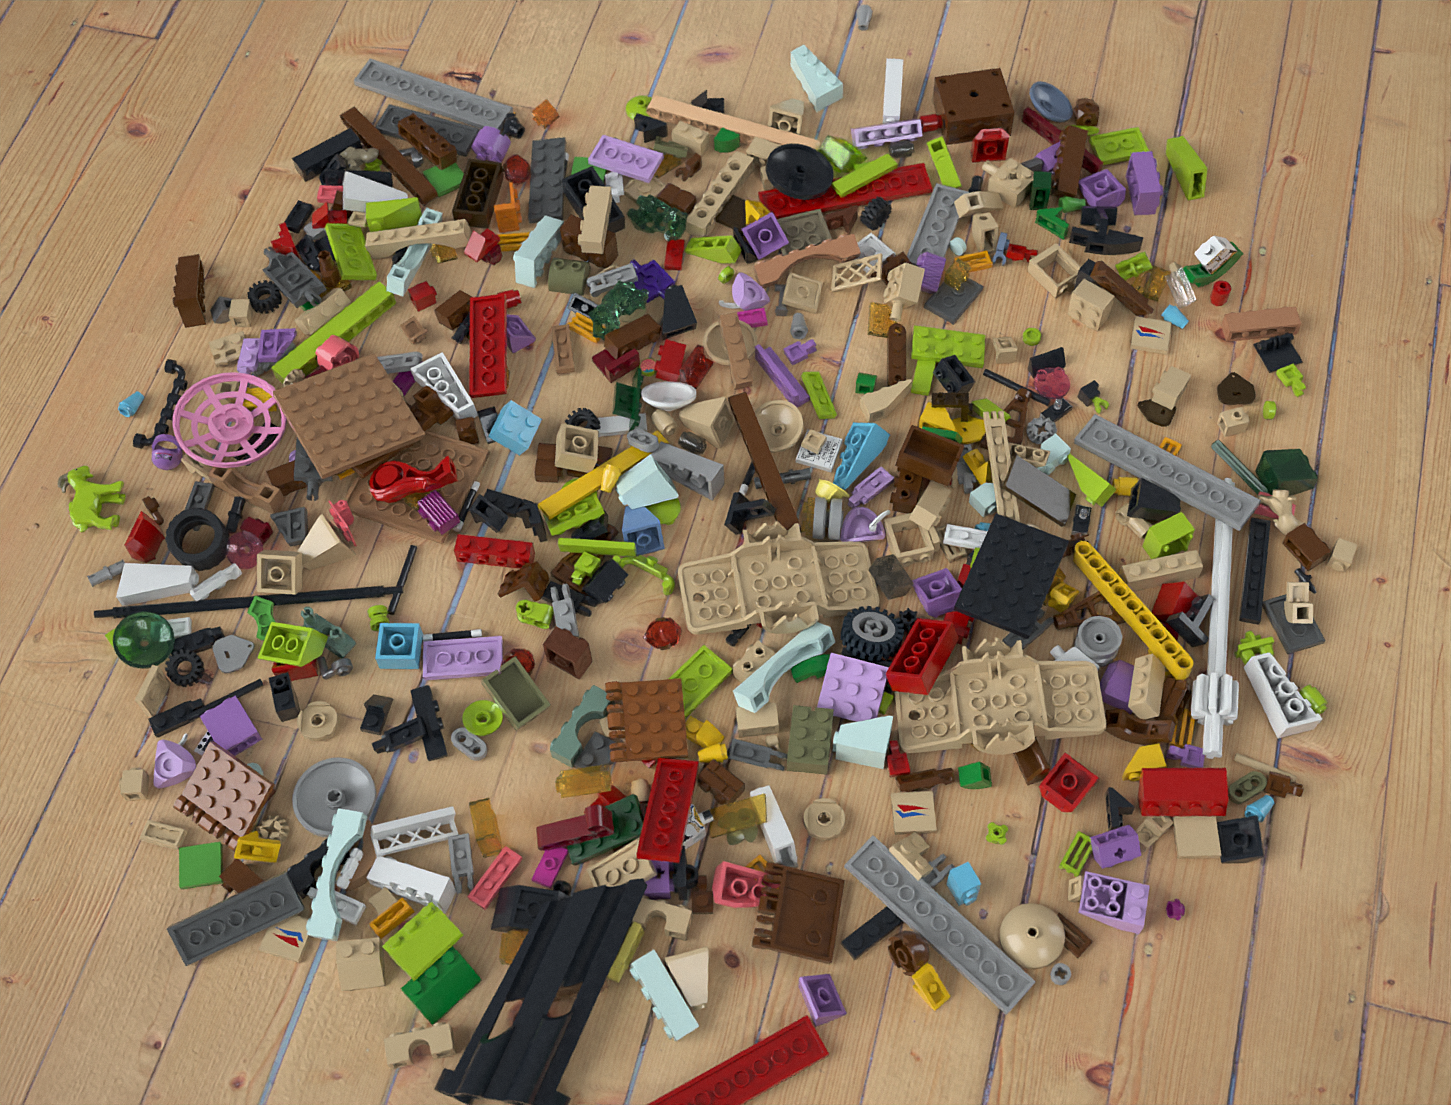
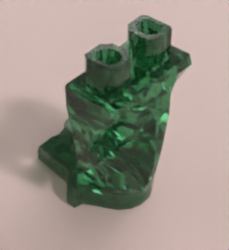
M650 194L647 197L640 195L636 201L639 209L630 208L627 212V216L632 221L634 228L651 234L656 231L661 232L668 242L681 238L686 229L687 213L670 207ZM663 208L665 211L660 213L657 209ZM647 223H653V226L648 227Z
M618 281L615 287L603 297L601 304L588 314L593 321V337L601 338L605 341L606 334L620 327V321L618 320L620 316H625L626 314L630 316L637 309L645 310L649 291L644 288L641 290L635 288L636 286L632 282L624 283Z

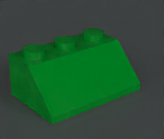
M452 946L415 981L411 978L401 988V991L433 1026L478 985L482 979Z

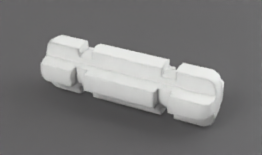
M353 848L351 850L350 858H347L341 871L342 875L336 881L338 887L342 889L348 887L349 879H352L358 867V861L363 856V852L360 849Z

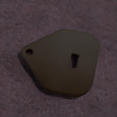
M1231 372L1217 386L1218 399L1226 405L1251 404L1256 398L1254 385L1235 372Z
M1152 399L1139 401L1137 404L1147 421L1161 427L1169 426L1176 412V406L1171 410L1152 401Z

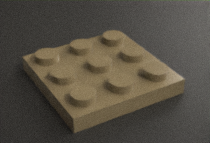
M820 209L777 219L789 241L788 244L780 248L783 256L788 255L793 250L799 249L801 251L806 249L808 245H819L824 240L832 239Z

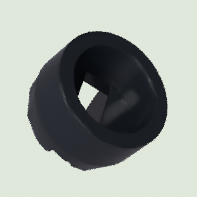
M556 881L553 890L569 895L571 893V885L566 881Z

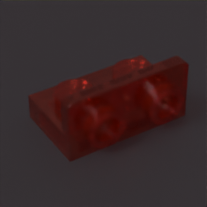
M697 344L679 370L680 382L691 385L695 389L698 388L713 366V361L705 358L703 346Z

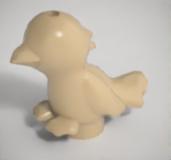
M1273 490L1272 496L1259 495L1257 499L1261 500L1260 504L1268 505L1279 516L1278 519L1273 521L1276 522L1274 525L1282 534L1287 535V533L1303 524L1292 514L1291 501L1297 500V497L1289 495L1288 490Z

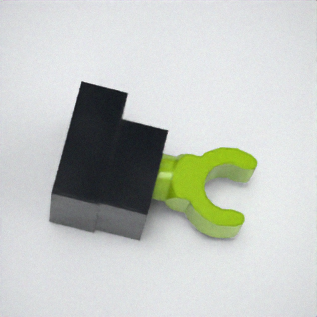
M1093 380L1080 388L1077 397L1086 407L1094 403L1095 411L1100 414L1102 410L1100 406L1108 409L1109 403L1099 398L1101 393L1098 390L1099 384Z

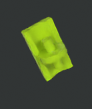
M1141 252L1115 265L1119 275L1124 280L1134 276L1135 278L1139 277V274L1152 269L1146 252Z
M1247 631L1245 638L1240 639L1241 644L1238 645V650L1234 652L1235 657H1241L1246 665L1251 657L1257 653L1261 655L1270 652L1274 656L1272 645L1275 641L1273 637L1261 639L1260 635H1254L1252 631Z

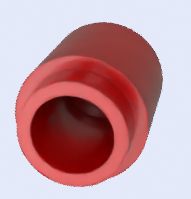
M929 114L919 117L921 119L922 133L938 131V129L942 128L941 115Z
M1220 280L1214 283L1210 294V300L1213 305L1222 306L1227 302L1231 292V285L1228 282Z
M511 289L497 293H505L507 296V309L522 303L518 290Z

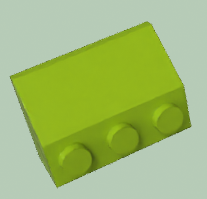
M271 622L258 659L302 667L322 655L328 636L313 628Z
M430 902L394 936L390 937L382 947L392 960L415 981L464 935L435 904Z

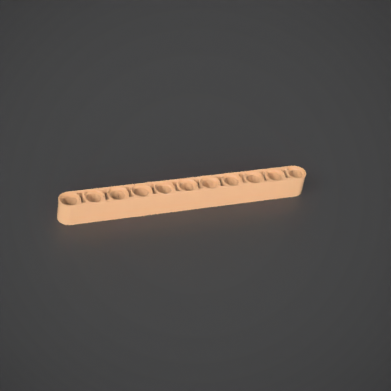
M653 96L646 109L647 114L652 118L676 125L679 121H682L715 136L723 127L740 134V143L750 145L756 136L780 145L802 144L819 152L822 148V144L815 139L661 96Z

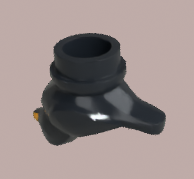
M516 112L507 113L501 135L503 137L506 135L517 139L521 138L524 135L525 128L516 117Z

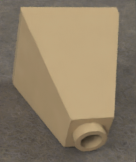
M789 99L772 105L769 112L768 126L801 135L804 102Z
M726 397L686 405L679 413V419L682 420L685 427L721 449L736 421Z
M323 514L318 517L297 551L302 552V569L306 567L308 570L356 555L340 530Z
M708 947L666 957V965L689 1006H693V1010L705 1008V1003L708 1002Z

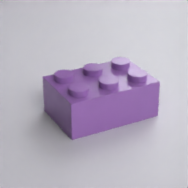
M1152 151L1132 152L1130 156L1126 180L1134 215L1155 214L1157 207L1160 205L1159 198L1163 194V186L1159 183L1160 173L1156 171L1157 161L1156 158H1153Z

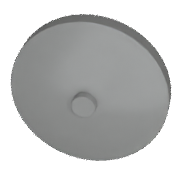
M329 758L314 764L300 777L293 792V810L297 819L306 830L314 835L328 838L332 834L334 827L332 826V819L334 814H337L338 808L362 812L368 816V820L376 802V787L369 772L358 762L347 758Z

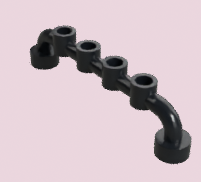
M167 359L165 363V373L174 374L178 372V377L174 379L173 389L167 396L165 408L161 410V417L154 427V434L151 438L146 439L144 434L136 433L133 438V447L143 449L144 446H150L153 444L156 436L168 434L169 425H166L167 420L173 421L174 410L172 408L174 405H177L181 398V395H178L180 390L185 391L188 385L187 380H185V370L182 366L177 365L176 360Z

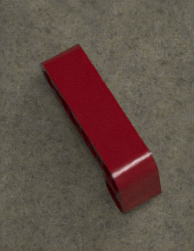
M601 805L586 807L585 815L541 825L536 828L538 850L542 851L614 834L612 812Z

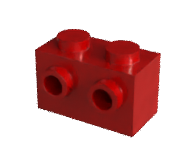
M666 339L664 345L659 346L657 355L660 356V360H656L654 371H657L655 378L677 382L686 344Z

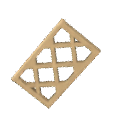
M882 253L833 265L831 291H838L881 280ZM878 259L874 266L869 264L871 261ZM863 263L857 270L852 268L854 265ZM868 266L871 269L865 276L862 275L860 272ZM846 267L840 275L837 273L838 269ZM850 270L853 274L847 280L844 278V275ZM874 271L877 272V277L869 278ZM857 275L862 278L860 281L852 282ZM840 280L845 282L843 285L836 286Z

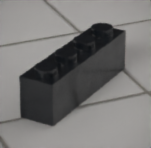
M349 128L293 157L292 160L295 169L306 182L320 175L336 154L340 155L348 147L363 149L358 136Z

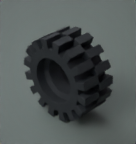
M876 197V199L874 198L872 202L868 203L867 207L865 206V211H862L860 221L872 231L877 230L879 227H882L883 223H886V219H889L892 207L882 197Z
M264 280L263 283L258 281V285L254 283L253 288H249L250 292H247L252 309L256 312L259 311L260 314H263V311L268 314L269 310L274 312V308L278 309V304L281 305L282 303L281 293L272 281L267 282V280ZM270 294V297L267 299L259 300L262 295Z
M578 408V412L572 411L573 415L569 414L567 416L569 420H565L567 425L579 427L581 423L588 421L584 428L592 430L601 428L599 425L600 421L590 409L587 410V408H583V410Z
M181 649L180 652H173L174 656L170 655L168 657L170 660L165 663L167 665L165 667L167 677L173 683L182 687H186V685L193 686L192 683L194 682L197 684L199 682L198 678L202 679L203 677L201 674L204 672L202 659L195 652L188 649L186 651ZM184 661L190 662L192 664L191 672L187 675H180L177 670L179 664Z

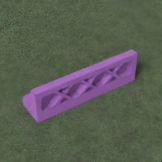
M760 344L756 345V361L788 402L799 407L810 401L809 395L772 348L768 347L764 350Z

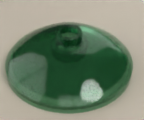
M147 611L136 612L125 617L117 625L113 634V647L118 658L126 665L137 669H149L152 665L158 666L163 663L172 653L175 643L174 632L169 622L162 616ZM144 641L148 642V645L145 647L141 646V643Z

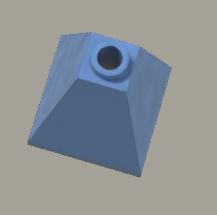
M625 506L622 525L624 542L635 543L637 549L636 556L665 549L659 519L646 507L631 509L629 506Z

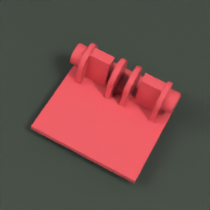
M339 500L335 504L328 501L331 506L329 512L334 518V523L338 529L341 528L347 542L351 541L354 546H357L348 527L354 522V517L347 501Z

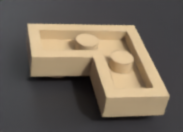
M916 832L893 844L888 850L918 881L929 875L934 869L921 856L930 846Z

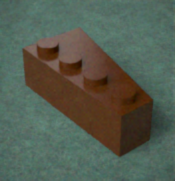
M200 255L178 257V264L175 265L177 275L174 276L176 286L173 287L175 294L173 305L175 308H178L185 328L206 325V319L203 313H206L203 301L205 299L203 287L205 285L204 266Z

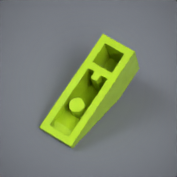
M731 235L691 238L684 251L687 254L724 264L735 263L742 249Z
M1069 454L1067 457L1080 489L1087 495L1085 499L1093 506L1097 503L1103 507L1116 489L1073 455Z

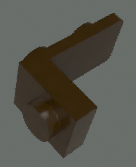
M932 393L931 407L961 408V422H968V415L972 414V403H969V393Z

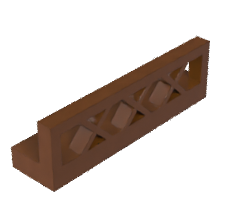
M1102 260L1096 262L1090 275L1092 279L1110 294L1114 295L1118 301L1136 316L1153 313L1154 309L1147 304L1148 300Z

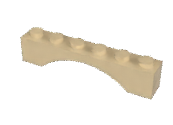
M462 219L369 232L366 236L365 247L373 259L390 257L397 250L415 244L428 243L460 248L467 246L472 231L466 220Z

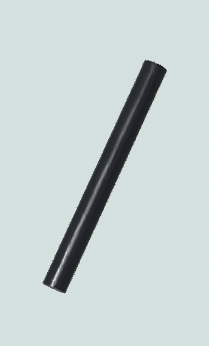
M985 369L983 372L984 376L1015 391H1018L1020 388L1027 389L1032 394L1031 399L1046 406H1049L1051 403V399L988 369Z
M410 545L396 586H403L404 588L417 551V547L414 545ZM396 592L393 594L387 610L388 614H395L401 593Z
M258 679L186 716L189 722L203 715L208 709L222 704L225 699L232 698L235 695L239 698L264 685L261 679Z

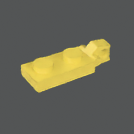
M633 922L632 926L629 927L624 938L625 941L622 947H620L615 958L616 960L608 973V979L619 983L624 971L628 969L645 933L641 924Z

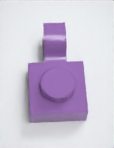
M813 339L804 344L798 341L783 349L792 366L807 359L808 354L817 351L815 348L816 343Z
M1185 744L1183 749L1170 746V749L1167 750L1166 758L1171 760L1180 759L1181 766L1203 768L1205 755L1203 754V748Z

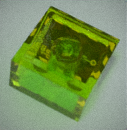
M827 135L818 150L833 165V169L839 173L851 172L854 169V164L863 163L868 158L845 139Z

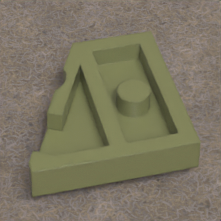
M656 136L653 150L663 153V155H666V153L673 154V157L679 159L687 156V146L673 141L664 142L661 141L662 137Z

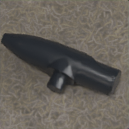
M1300 568L1296 569L1294 572L1301 582H1308L1309 591L1316 594V589L1310 581L1312 576L1305 575Z

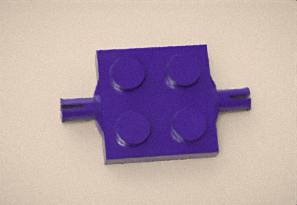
M635 259L630 262L633 264L638 281L629 285L646 303L659 296L664 299L665 290L675 285V281L654 259L644 265H640Z

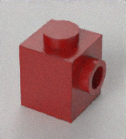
M427 281L407 289L410 300L418 312L437 303L435 298L437 292Z

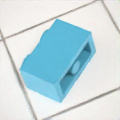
M968 861L949 871L946 885L958 906L964 903L967 906L977 900L981 882Z

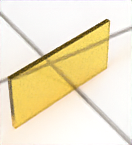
M763 793L710 809L714 821L710 822V838L767 823L766 794Z

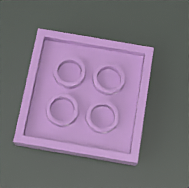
M831 653L817 708L834 709L833 716L855 722L877 718L887 682L886 672L889 667Z

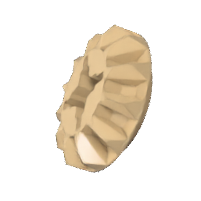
M299 369L292 370L286 376L283 387L304 380L305 374Z
M268 815V818L261 819L260 824L256 826V831H258L259 838L280 840L282 844L288 837L289 826L285 819L278 815ZM274 826L278 832H272L269 836L268 831L265 829H271Z

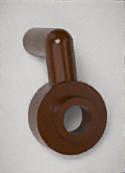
M149 496L143 498L142 501L153 516L154 521L159 526L162 525L164 519L158 512L157 508L160 506L157 500Z

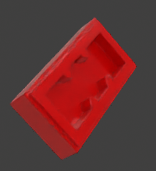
M667 238L664 270L682 271L685 239Z

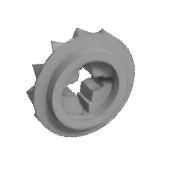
M1041 416L1040 418H1034L1028 423L1027 436L1036 444H1042L1057 433L1055 422L1051 421L1050 418ZM1045 425L1046 432L1042 431L1038 435V428H1042Z

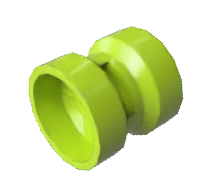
M375 605L368 609V616L371 619V630L379 631L380 623H390L386 617L388 614L386 606Z

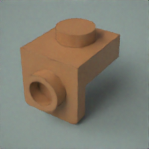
M415 316L399 326L411 344L422 342L428 332L426 328L421 326Z

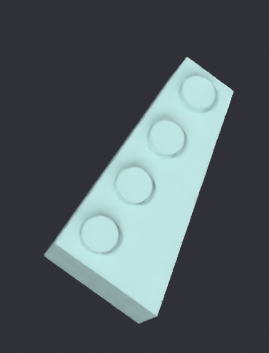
M655 950L650 951L630 964V973L635 981H639L641 984V991L646 1000L650 999L654 1006L652 1010L657 1019H662L666 1025L663 1029L669 1039L673 1038L677 1041L699 1027Z

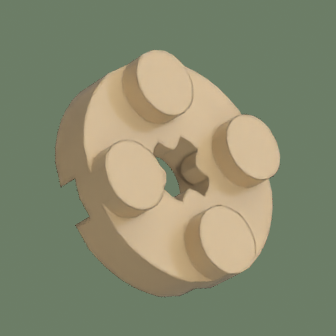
M323 701L308 704L304 711L301 710L297 718V726L305 739L311 741H322L332 738L339 724L338 714L335 709ZM320 717L322 723L319 725L313 723V721H317V718Z
M817 799L804 812L805 829L808 831L809 836L813 838L831 840L839 837L844 828V810L832 799ZM822 815H826L830 821L823 824L819 819L822 818Z

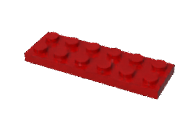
M504 293L470 298L469 396L471 398L507 394V296Z
M658 758L637 848V859L680 862L699 761Z

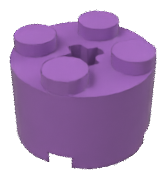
M484 126L483 129L479 130L472 144V150L476 154V158L478 160L502 162L511 144L508 136L504 135L503 137L499 134L500 130L494 127Z

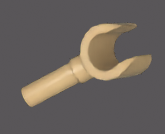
M767 736L765 739L767 747H775L776 751L783 753L777 736Z

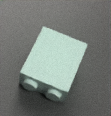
M651 454L620 476L616 482L617 488L615 490L619 494L618 498L624 506L628 504L631 509L679 497L673 481Z
M884 716L841 725L839 732L835 731L833 740V752H836V760L884 769L893 716Z

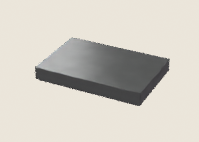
M953 270L940 285L938 291L927 300L924 308L954 325L983 291L984 286Z
M1286 594L1263 601L1262 607L1287 655L1324 644L1326 640L1314 618L1313 623H1290L1287 621L1284 610Z

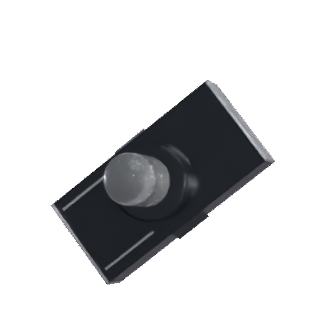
M1062 397L1061 399H1056L1054 404L1040 413V417L1050 418L1051 421L1057 422L1069 413L1073 406Z
M1076 505L1072 535L1082 533V536L1088 534L1092 507Z

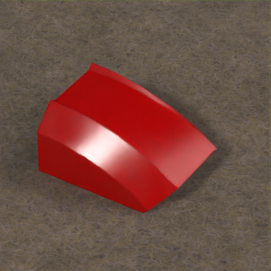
M1003 128L982 129L972 142L970 151L972 163L987 160L1006 161L1009 134Z
M140 511L124 546L131 558L147 563L156 559L155 556L165 536L160 526L147 514Z
M1065 752L1039 785L1042 797L1061 812H1073L1100 778Z

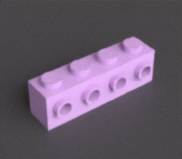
M921 119L851 129L853 146L858 147V149L868 148V145L871 144L877 147L883 146L884 142H891V144L901 143L903 139L916 141L917 137H922Z

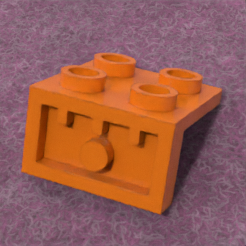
M509 182L511 203L494 205L499 233L520 230L519 223H522L517 188L513 187V182Z

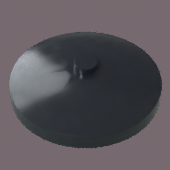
M794 143L781 145L770 153L766 162V175L770 183L781 193L795 199L811 200L819 198L827 193L833 181L834 173L828 159L819 151L806 145Z

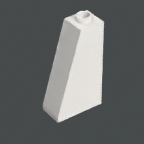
M887 59L883 124L900 121L903 59Z
M345 172L343 181V210L366 212L367 202L408 198L405 192L353 173Z
M125 563L116 598L122 606H128L189 593L198 584L199 575L193 566Z
M770 786L751 791L752 805L774 863L793 868L798 867L794 840Z

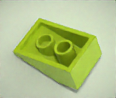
M418 197L366 203V221L370 232L417 226L422 216Z

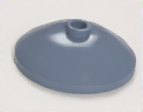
M1036 82L1031 86L1030 99L1035 109L1043 117L1054 122H1066L1072 117V106L1059 89L1046 82Z

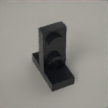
M1082 206L1080 224L1095 225V230L1098 231L1099 236H1106L1107 225L1116 226L1118 208Z
M740 492L733 493L724 525L734 534H742L745 521L775 515L776 508L766 499L749 501Z
M1210 594L1197 596L1191 602L1192 606L1187 613L1173 614L1166 620L1192 648L1206 644L1209 639L1198 627L1213 603L1214 598Z

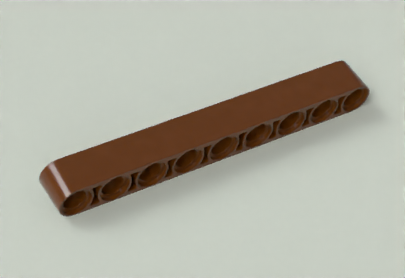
M352 107L340 114L343 124L348 129L351 128L367 149H378L379 155L377 159L382 161V164L414 197H418V201L423 206L438 197V193L432 184L356 107Z
M742 392L728 397L730 408L766 498L776 508L775 520L786 530H789L794 524L798 523L801 533L799 520L747 393Z

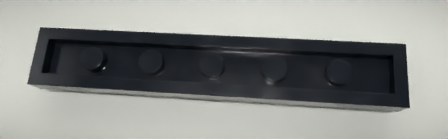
M1254 517L1250 519L1239 617L1241 622L1257 625L1261 622L1271 520Z

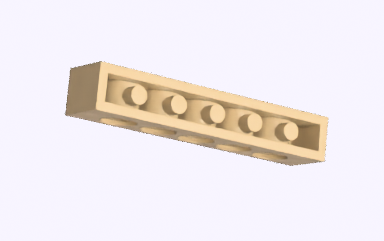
M738 151L729 157L726 166L721 168L719 176L716 180L712 181L709 190L704 192L701 201L695 205L691 215L687 216L685 220L687 233L696 237H707L717 223L716 218L731 196L737 195L753 172V157Z

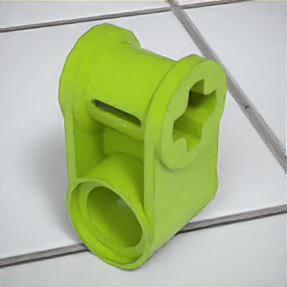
M520 600L516 604L517 618L521 623L537 626L542 629L549 628L554 615L552 606L529 600Z

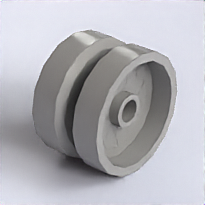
M815 498L814 539H823L825 537V528H829V539L840 540V529L843 527L844 512L842 511V499L833 498L830 503V510H827L826 498Z
M1090 617L1080 625L1074 647L1079 649L1099 667L1106 666L1112 663L1117 656L1122 642L1121 629L1114 621L1107 617Z

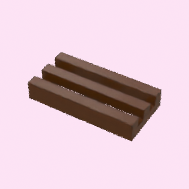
M1059 912L1057 916L1060 921L1085 943L1082 945L1064 929L1065 937L1077 946L1079 950L1066 939L1064 947L1075 957L1079 958L1093 941Z

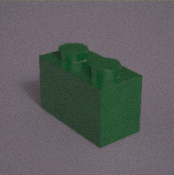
M1034 171L1029 210L1047 209L1052 172Z

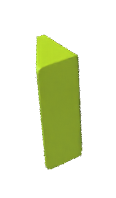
M987 398L971 402L973 411L983 417L984 412L988 411L991 419V411H996L998 418V411H1003ZM1003 411L1006 422L1011 416Z

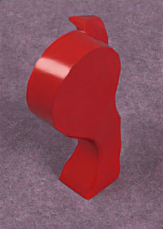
M448 455L441 460L434 470L428 472L419 471L403 462H385L373 471L369 485L370 492L377 501L392 503L399 501L409 494L425 493L442 488L448 484L455 483L458 479L456 466Z

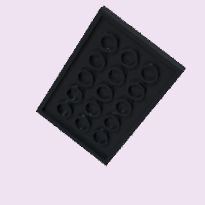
M996 513L956 601L954 610L1029 639L1069 541Z

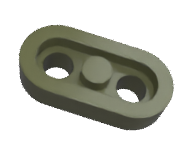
M1250 772L1230 785L1228 797L1232 802L1242 804L1261 793L1267 785V780L1260 772ZM1251 782L1257 783L1258 786H1253ZM1235 792H1239L1241 796H1236Z

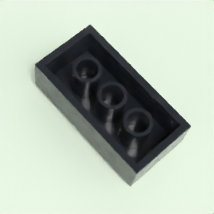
M593 166L562 179L565 196L579 218L583 220V207L587 206L585 196L586 193H589L590 186L606 187ZM612 197L607 230L616 233L625 229V216Z

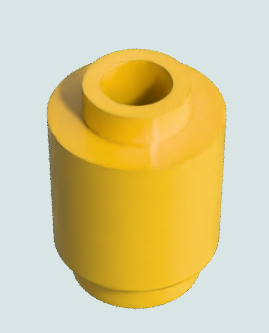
M1136 477L1113 478L1112 486L1116 489L1114 493L1117 496H1130L1131 488L1138 482V479Z

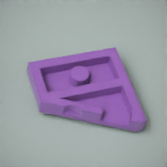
M296 328L261 330L258 351L259 363L278 362L296 337Z

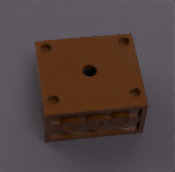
M1001 68L935 77L932 101L936 115H941L942 128L940 129L946 145L972 142L982 129L1003 128L1011 136L1015 112Z

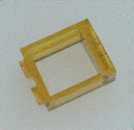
M609 764L562 770L559 777L556 778L557 781H555L556 792L561 794V798L611 791L612 787Z
M490 798L469 802L475 838L483 858L499 855L503 846L497 816Z

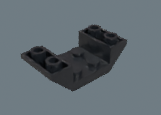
M522 885L500 888L491 930L512 933L513 929L529 931L544 902L563 900L571 896L560 891Z

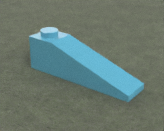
M853 423L844 441L846 445L845 452H842L840 455L842 463L836 470L833 484L846 490L883 451L890 434L876 423Z

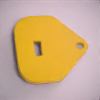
M968 415V422H961V417L952 420L956 428L955 432H958L963 438L961 442L963 444L978 442L986 433L984 420Z

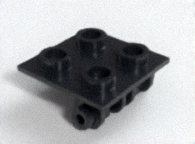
M1287 332L1284 335L1270 337L1268 340H1261L1253 344L1269 373L1291 364L1303 363L1291 343L1294 340L1292 333Z

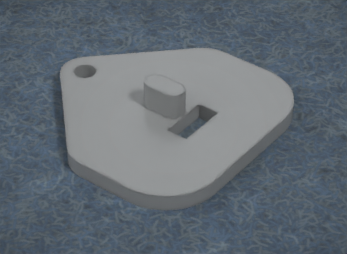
M234 635L217 640L213 645V652L219 669L223 673H231L242 669L254 650L255 645L253 642ZM225 652L229 653L230 658H226Z

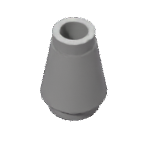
M861 5L857 9L858 28L863 31L868 29L873 13L869 5Z
M795 313L793 315L790 333L795 339H803L808 333L802 313Z

